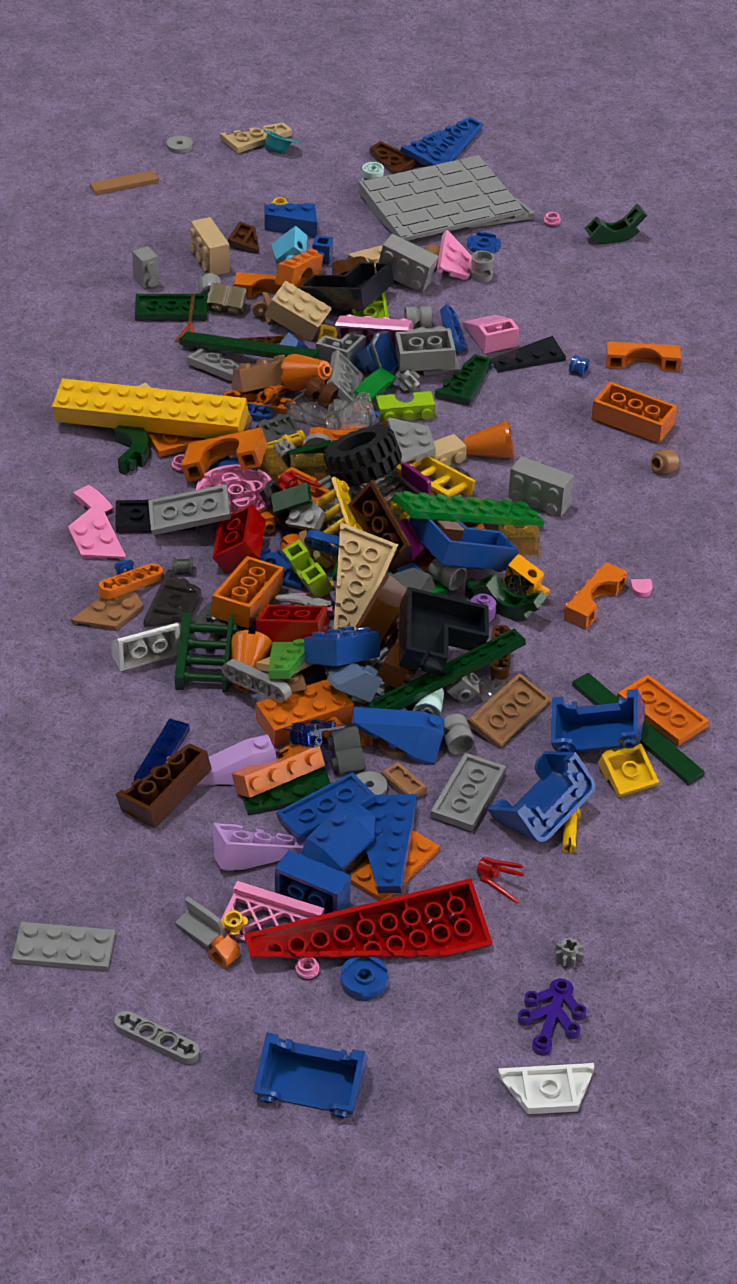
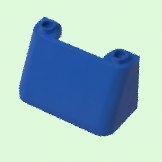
M627 690V697L625 699L624 697H619V703L578 707L576 701H573L572 705L564 703L563 697L552 698L551 745L553 749L557 752H582L624 747L634 748L640 743L645 718V705L639 690Z
M545 751L535 762V771L540 780L513 807L507 800L500 799L495 801L487 809L491 816L499 823L534 841H547L595 791V780L576 752Z
M266 1032L253 1092L259 1096V1101L265 1103H273L274 1100L333 1111V1116L347 1118L348 1114L352 1115L354 1113L368 1058L365 1051L353 1049L352 1053L348 1055L347 1051L343 1049L337 1051L296 1043L292 1039H287L286 1043V1040L279 1038V1034Z

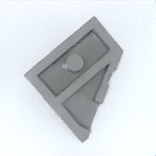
M312 500L310 504L292 509L285 524L292 528L319 531L327 514Z

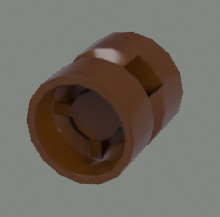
M314 376L306 387L304 399L312 403L318 402V406L328 410L329 403L333 404L334 399L337 398L339 388L330 383L325 385L324 380Z

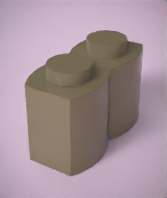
M211 283L207 305L215 312L226 310L229 314L238 315V313H243L248 293L242 287Z

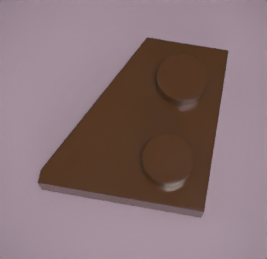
M239 221L228 238L229 246L249 253H259L260 248L257 245L256 228Z

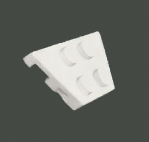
M594 1063L498 1068V1078L527 1114L577 1112L594 1072Z

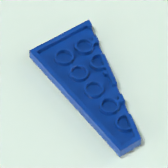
M468 117L457 122L452 127L450 125L447 126L443 131L438 130L424 136L418 142L415 140L409 146H401L400 152L426 166L455 161L482 130L484 124Z
M417 794L376 795L377 802L365 808L376 816L375 839L365 850L378 893H401L418 802Z

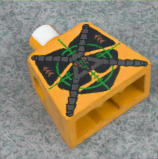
M518 554L509 563L503 580V585L508 590L523 596L542 590L547 597L550 593V589L542 585L544 573L524 557Z

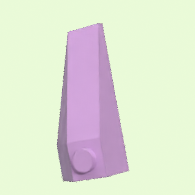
M268 734L246 739L209 756L212 770L196 786H216L218 784L235 786L232 777L233 772L250 765H261L276 761L275 749Z

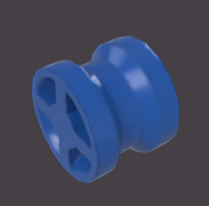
M574 355L569 365V372H577L580 376H584L588 371L590 360L587 358L581 359L580 356Z

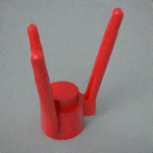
M293 470L284 472L278 480V487L281 490L299 485L298 480L321 488V484L300 476Z
M489 857L481 858L477 866V874L481 875L480 881L488 883L498 892L518 904V899L492 881L491 878H497L500 871L523 877L525 876L524 873L506 868L521 869L523 865L495 860Z

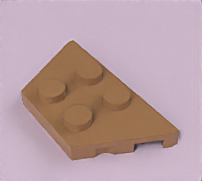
M135 591L112 599L99 597L74 616L71 621L73 625L80 623L90 625L92 628H105L106 630L117 631L143 610V603Z

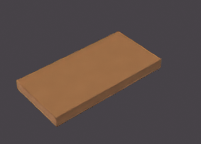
M518 673L470 716L467 722L470 727L493 746L501 749L546 707L552 699L522 674Z

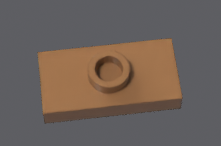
M399 762L381 771V775L385 777L387 783L400 794H417L418 798L427 793V786Z

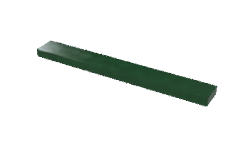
M188 331L179 338V344L183 346L273 359L274 356L285 355L287 357L291 354H300L315 359L320 356L319 350Z
M514 628L447 662L440 675L427 672L367 703V708L400 710L525 646L526 640Z
M586 673L572 681V686L594 705L619 703V698L590 673ZM644 720L639 744H642L648 752L687 785L704 777L705 771Z

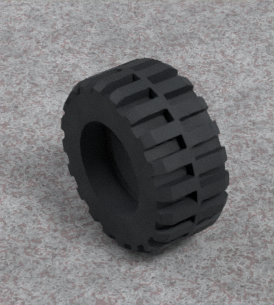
M372 425L367 428L363 427L359 430L351 431L349 434L334 440L331 445L326 447L323 454V459L331 478L335 476L340 481H345L348 487L360 486L364 483L367 484L370 480L382 478V476L389 474L391 470L397 468L402 458V453L393 430L385 425Z

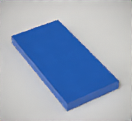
M352 772L276 812V815L299 842H302L338 806L359 804L366 808L377 802V798Z

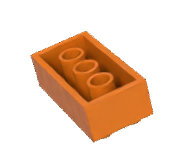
M609 382L593 400L591 419L660 443L675 425L678 406Z
M246 556L212 595L210 616L228 622L230 614L233 615L234 623H237L238 626L249 628L258 618L266 604H269L282 589L284 567Z
M326 679L306 686L307 689L292 692L291 697L282 703L269 698L256 702V720L264 733L268 734L275 748L290 743L294 738L298 739L309 730L314 731L313 734L319 733L322 725L331 717L335 716L342 724L352 722L354 704L345 692L336 689Z

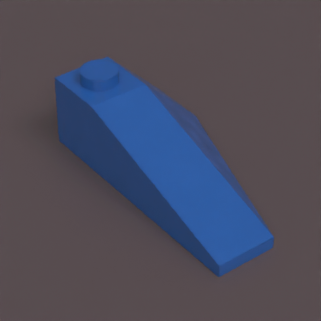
M354 707L352 710L353 726H357L358 729L374 738L381 737L389 742V747L393 749L398 747L407 752L406 756L412 760L427 765L435 764L444 734L442 717L421 711Z

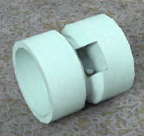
M368 162L362 166V181L384 176V166L378 162Z
M441 688L415 701L413 711L426 712L440 717L444 698L443 689Z

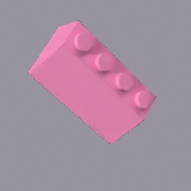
M340 315L335 325L338 339L341 340L347 333L353 332L366 336V345L371 343L377 332L387 330L393 347H395L396 332L413 331L412 320H398L387 317L373 318L371 316L355 317L353 315Z

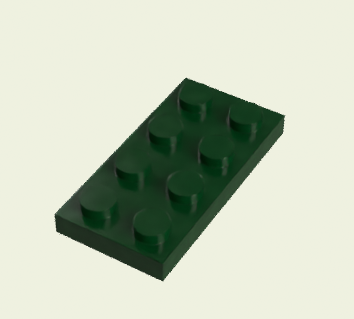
M136 294L135 320H207V294Z

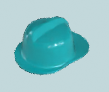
M264 130L267 133L265 148L272 152L283 153L292 142L301 143L275 132Z

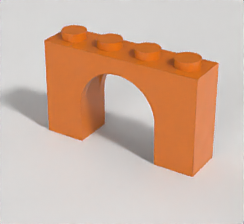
M262 427L189 443L181 464L186 481L192 482L203 479L204 474L208 472L209 467L215 461L230 455H237L242 471L261 467L267 447Z

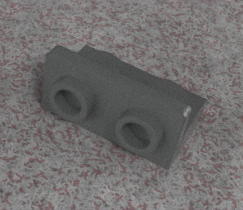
M291 413L279 414L270 420H261L256 428L262 427L267 443L281 439L285 434H295L299 430Z

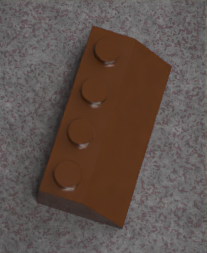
M370 480L348 506L364 532L398 544L388 570L397 569L404 566L413 557L411 544L375 481Z

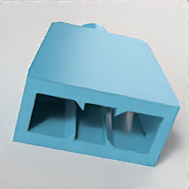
M294 226L273 242L272 249L276 260L280 263L285 261V259L305 252L307 235Z

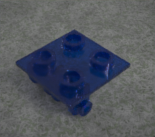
M310 720L309 724H305V722L292 723V727H286L283 730L289 731V740L294 745L318 747L323 742L321 731L345 728V726L336 725V721Z

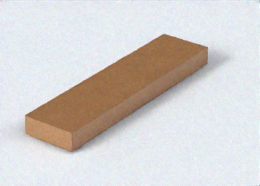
M151 170L91 182L90 188L96 196L159 183V178Z

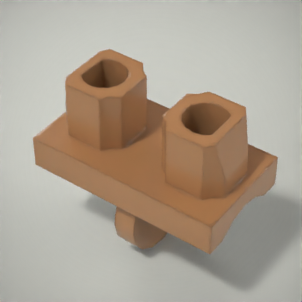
M266 292L262 293L263 302H256L252 306V312L256 316H263L272 300ZM264 315L267 325L273 324V319Z

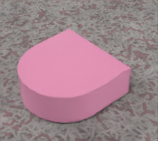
M631 579L630 585L634 595L638 597L651 595L653 588L651 579Z

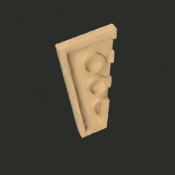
M285 123L266 125L264 129L249 128V131L242 133L240 130L233 131V134L227 135L226 132L220 133V139L236 153H241L265 145L267 133L264 130L275 132L283 137L292 136V129Z

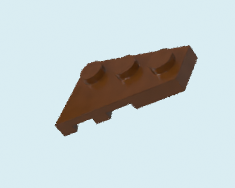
M382 141L370 147V154L392 174L408 171L418 165V161Z

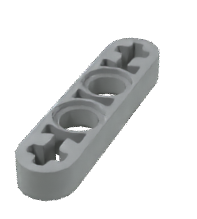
M235 659L229 660L222 666V672L229 681L278 703L284 702L292 695L291 688L286 682L280 679H269V674Z
M122 1011L114 1018L115 1029L118 1033L182 1064H194L200 1057L197 1043L133 1012ZM127 1020L130 1021V1024H129V1023H125L124 1025H121V1021H122V1022H126ZM143 1030H150L153 1032V1034L148 1037H143L140 1035V1032ZM171 1040L174 1044L170 1047H164L161 1045V1042ZM190 1050L193 1051V1054H192V1053H188L187 1055H184V1051H185V1052H189Z

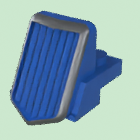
M387 330L377 332L374 335L371 343L356 355L360 361L354 365L359 371L362 370L363 373L368 369L373 373L377 369L383 368L392 374L399 367Z

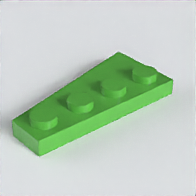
M297 639L293 642H272L268 668L269 679H290L305 661L304 639Z

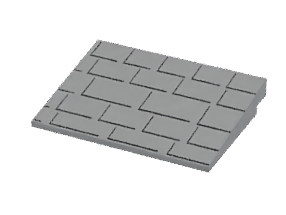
M479 155L359 182V194L366 200V206L394 235L406 241L443 233L446 230L452 231L512 217L516 214H524L522 206Z

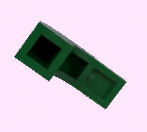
M636 204L617 222L607 223L596 216L584 229L593 240L601 244L628 241L640 232L637 226L648 215L639 204Z
M118 425L114 429L116 442L129 447L117 459L119 472L126 475L130 470L133 471L136 465L143 467L147 463L150 456L149 441L144 428Z
M496 573L481 578L472 589L475 595L484 593L492 596L497 604L496 614L514 621L528 620L533 612L543 606L542 603L547 598L543 590L524 596L517 595L503 585Z

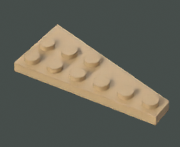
M344 523L340 524L333 629L342 630L341 627L354 626V630H357L356 625L386 575L398 544Z

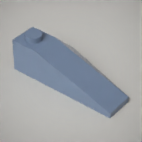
M353 663L341 666L322 665L326 669L327 680L336 689L368 702L372 701L383 681L377 675L378 671L369 665H366V667Z

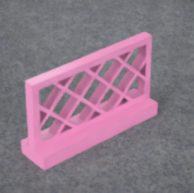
M237 881L233 888L234 894L221 920H224L227 912L234 910L237 902L246 904L248 909L240 913L242 917L251 914L254 922L241 928L240 933L242 935L233 936L230 931L225 930L230 938L246 943L244 937L246 931L256 927L258 930H262L261 925L273 921L275 926H279L276 920L282 917L290 918L291 922H295V920L299 921L323 915L325 910L316 905ZM266 910L270 916L258 920L255 912Z

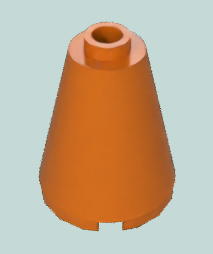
M300 354L288 355L281 364V369H283L281 380L284 386L291 391L306 389L314 376L325 381L332 372L331 366L327 361Z
M509 421L501 422L468 435L462 441L467 446V456L514 458Z
M249 630L236 632L231 640L232 659L257 669L256 662L270 656L272 640L257 631L255 634H248ZM233 682V685L238 690L243 692L249 690Z

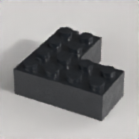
M359 262L345 275L313 274L297 288L310 294L332 309L364 311L394 284L391 263H376L377 273L375 274L374 262Z
M407 587L400 603L399 666L418 670L420 667L423 672L440 675L448 660V646L471 651L487 642L489 638V606Z

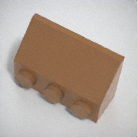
M285 355L274 356V360L270 361L260 359L256 361L257 364L252 365L250 363L239 364V368L233 369L232 389L247 392L282 384L281 375H283V369H281V364L284 358H286Z

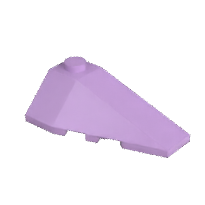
M213 824L214 858L219 867L225 871L244 870L280 861L288 850L301 854L306 841L299 842L294 836L282 833L271 836L261 829H256V832L242 830L243 826L236 824Z

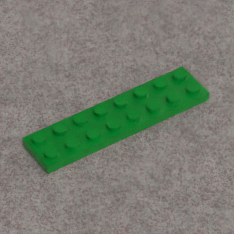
M408 491L403 493L395 492L392 499L411 518L543 528L545 522L538 512L532 510L523 501L511 502L505 499L495 501L491 498L481 500L476 497L462 498L457 495L447 497L442 494L433 496L427 493L413 494Z

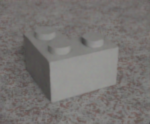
M349 332L340 340L324 335L316 343V350H319L320 354L317 359L327 361L330 364L332 353L338 349L355 365L360 361L356 355L366 347V336Z

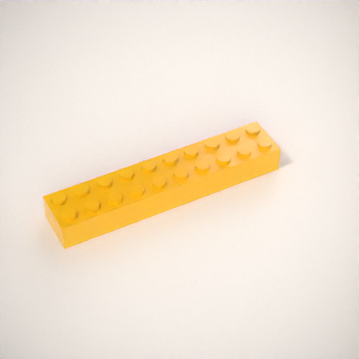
M64 378L61 380L52 404L56 422L116 428L118 425L144 428L146 432L207 439L244 431L249 415L247 398Z

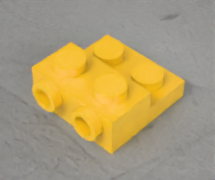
M638 744L634 748L624 747L615 752L614 750H608L601 755L598 761L606 782H611L618 798L657 786L659 783L642 744Z

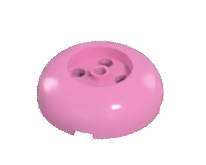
M225 465L205 473L204 478L200 482L198 481L196 490L226 484L231 513L251 504L261 513L269 510L259 493L271 478L260 469L258 471L251 469L242 471L240 465Z

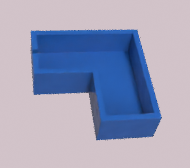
M410 518L409 521L422 544L437 558L441 565L446 567L456 565L465 569L475 567L479 570L492 569L502 572L507 570L509 563L517 556L519 551L501 531L469 528L462 522H458L465 531L461 541H452L431 519Z

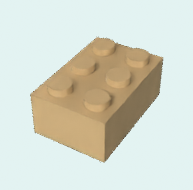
M211 217L191 221V228L189 229L191 243L189 247L191 253H195L197 262H201L203 271L215 275L230 272L229 243Z
M285 281L272 298L264 315L306 340L312 341L320 330L321 324H324L332 308Z

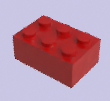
M253 504L231 513V519L219 521L212 558L225 573L234 571L246 556L260 559L266 520Z
M266 604L256 619L257 632L268 636L272 642H293L297 639L313 636V632L327 633L329 629L328 607Z

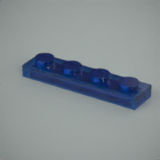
M169 718L136 772L134 781L138 778L142 780L148 776L152 768L164 765L167 762V757L172 756L178 751L190 731V724Z

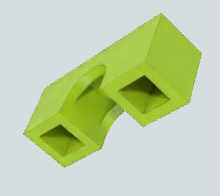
M431 391L413 392V398L410 402H400L395 398L394 394L376 396L375 410L380 412L379 422L387 421L388 418L403 421L427 420L435 418L436 404Z
M300 539L282 549L290 567L314 598H321L334 590L327 574L317 562L313 561L309 551Z

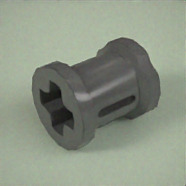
M172 557V574L189 573L193 575V557L189 559H176V557Z

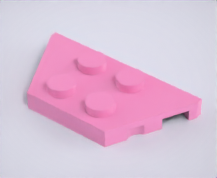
M446 230L442 234L436 271L438 273L447 271L451 277L467 280L470 277L472 256Z
M100 502L96 503L68 526L69 534L81 558H97L102 560L119 558V560H126V555Z

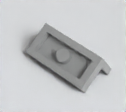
M187 896L184 900L188 910L175 922L176 926L210 950L213 948L210 944L221 934L223 937L227 935L221 919Z

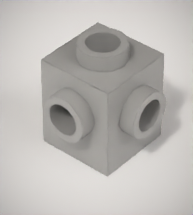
M472 672L447 685L446 691L452 698L465 703L480 693L479 679Z

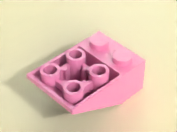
M492 315L463 321V325L484 354L518 347L519 328L511 318Z

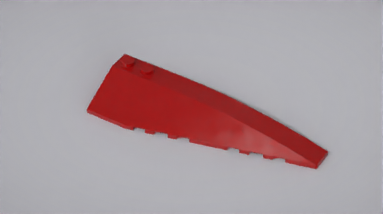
M472 878L244 934L250 958L448 957L493 945Z

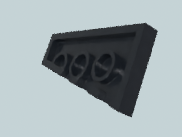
M550 336L492 358V364L499 373L565 361L566 355L554 337Z

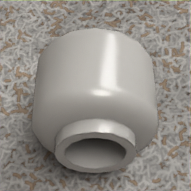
M213 273L204 274L198 282L200 294H207V299L211 283H221L220 277Z

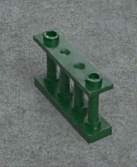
M183 612L175 670V690H184L185 683L197 681L222 683V692H227V686L232 685V681H229L224 674L190 673L187 670V666H223L231 659L232 636L237 632V623H234L233 615L229 614L228 625L196 624L195 621H192L191 613ZM195 632L227 633L226 641L194 640L191 634H195ZM193 648L225 650V657L192 656L189 654V650H193Z

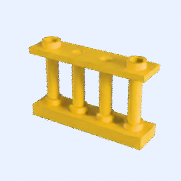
M432 457L423 458L418 462L414 460L408 462L409 465L420 470V473L437 479L433 482L431 481V495L442 494L452 497L460 492L468 497L473 495L476 480ZM400 464L383 477L386 480L395 482L397 487H401ZM446 484L452 488L447 490L441 486Z
M335 476L332 477L334 489L315 503L321 508L337 497L339 503L325 512L327 515L323 523L340 511H342L344 517L326 530L322 531V528H320L319 531L333 535L340 530L341 523L362 530L348 506L351 502L348 485L345 481H340ZM314 550L313 556L315 561L326 569L333 565L330 557L331 554Z

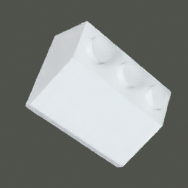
M174 623L111 641L112 656L119 670L123 671L177 656L180 639L179 624Z

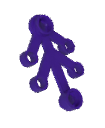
M559 978L553 980L550 983L549 989L539 993L528 991L525 994L524 1003L530 1008L536 1007L539 1002L553 998L552 1002L533 1011L522 1009L518 1013V1023L522 1026H528L533 1021L546 1016L541 1033L532 1042V1050L537 1055L544 1056L551 1052L552 1041L550 1036L556 1019L564 1028L566 1037L576 1039L580 1035L579 1024L571 1022L562 1009L561 1004L562 1001L565 1002L572 1011V1018L577 1021L585 1019L587 1009L584 1005L576 1002L572 996L574 987L566 979Z

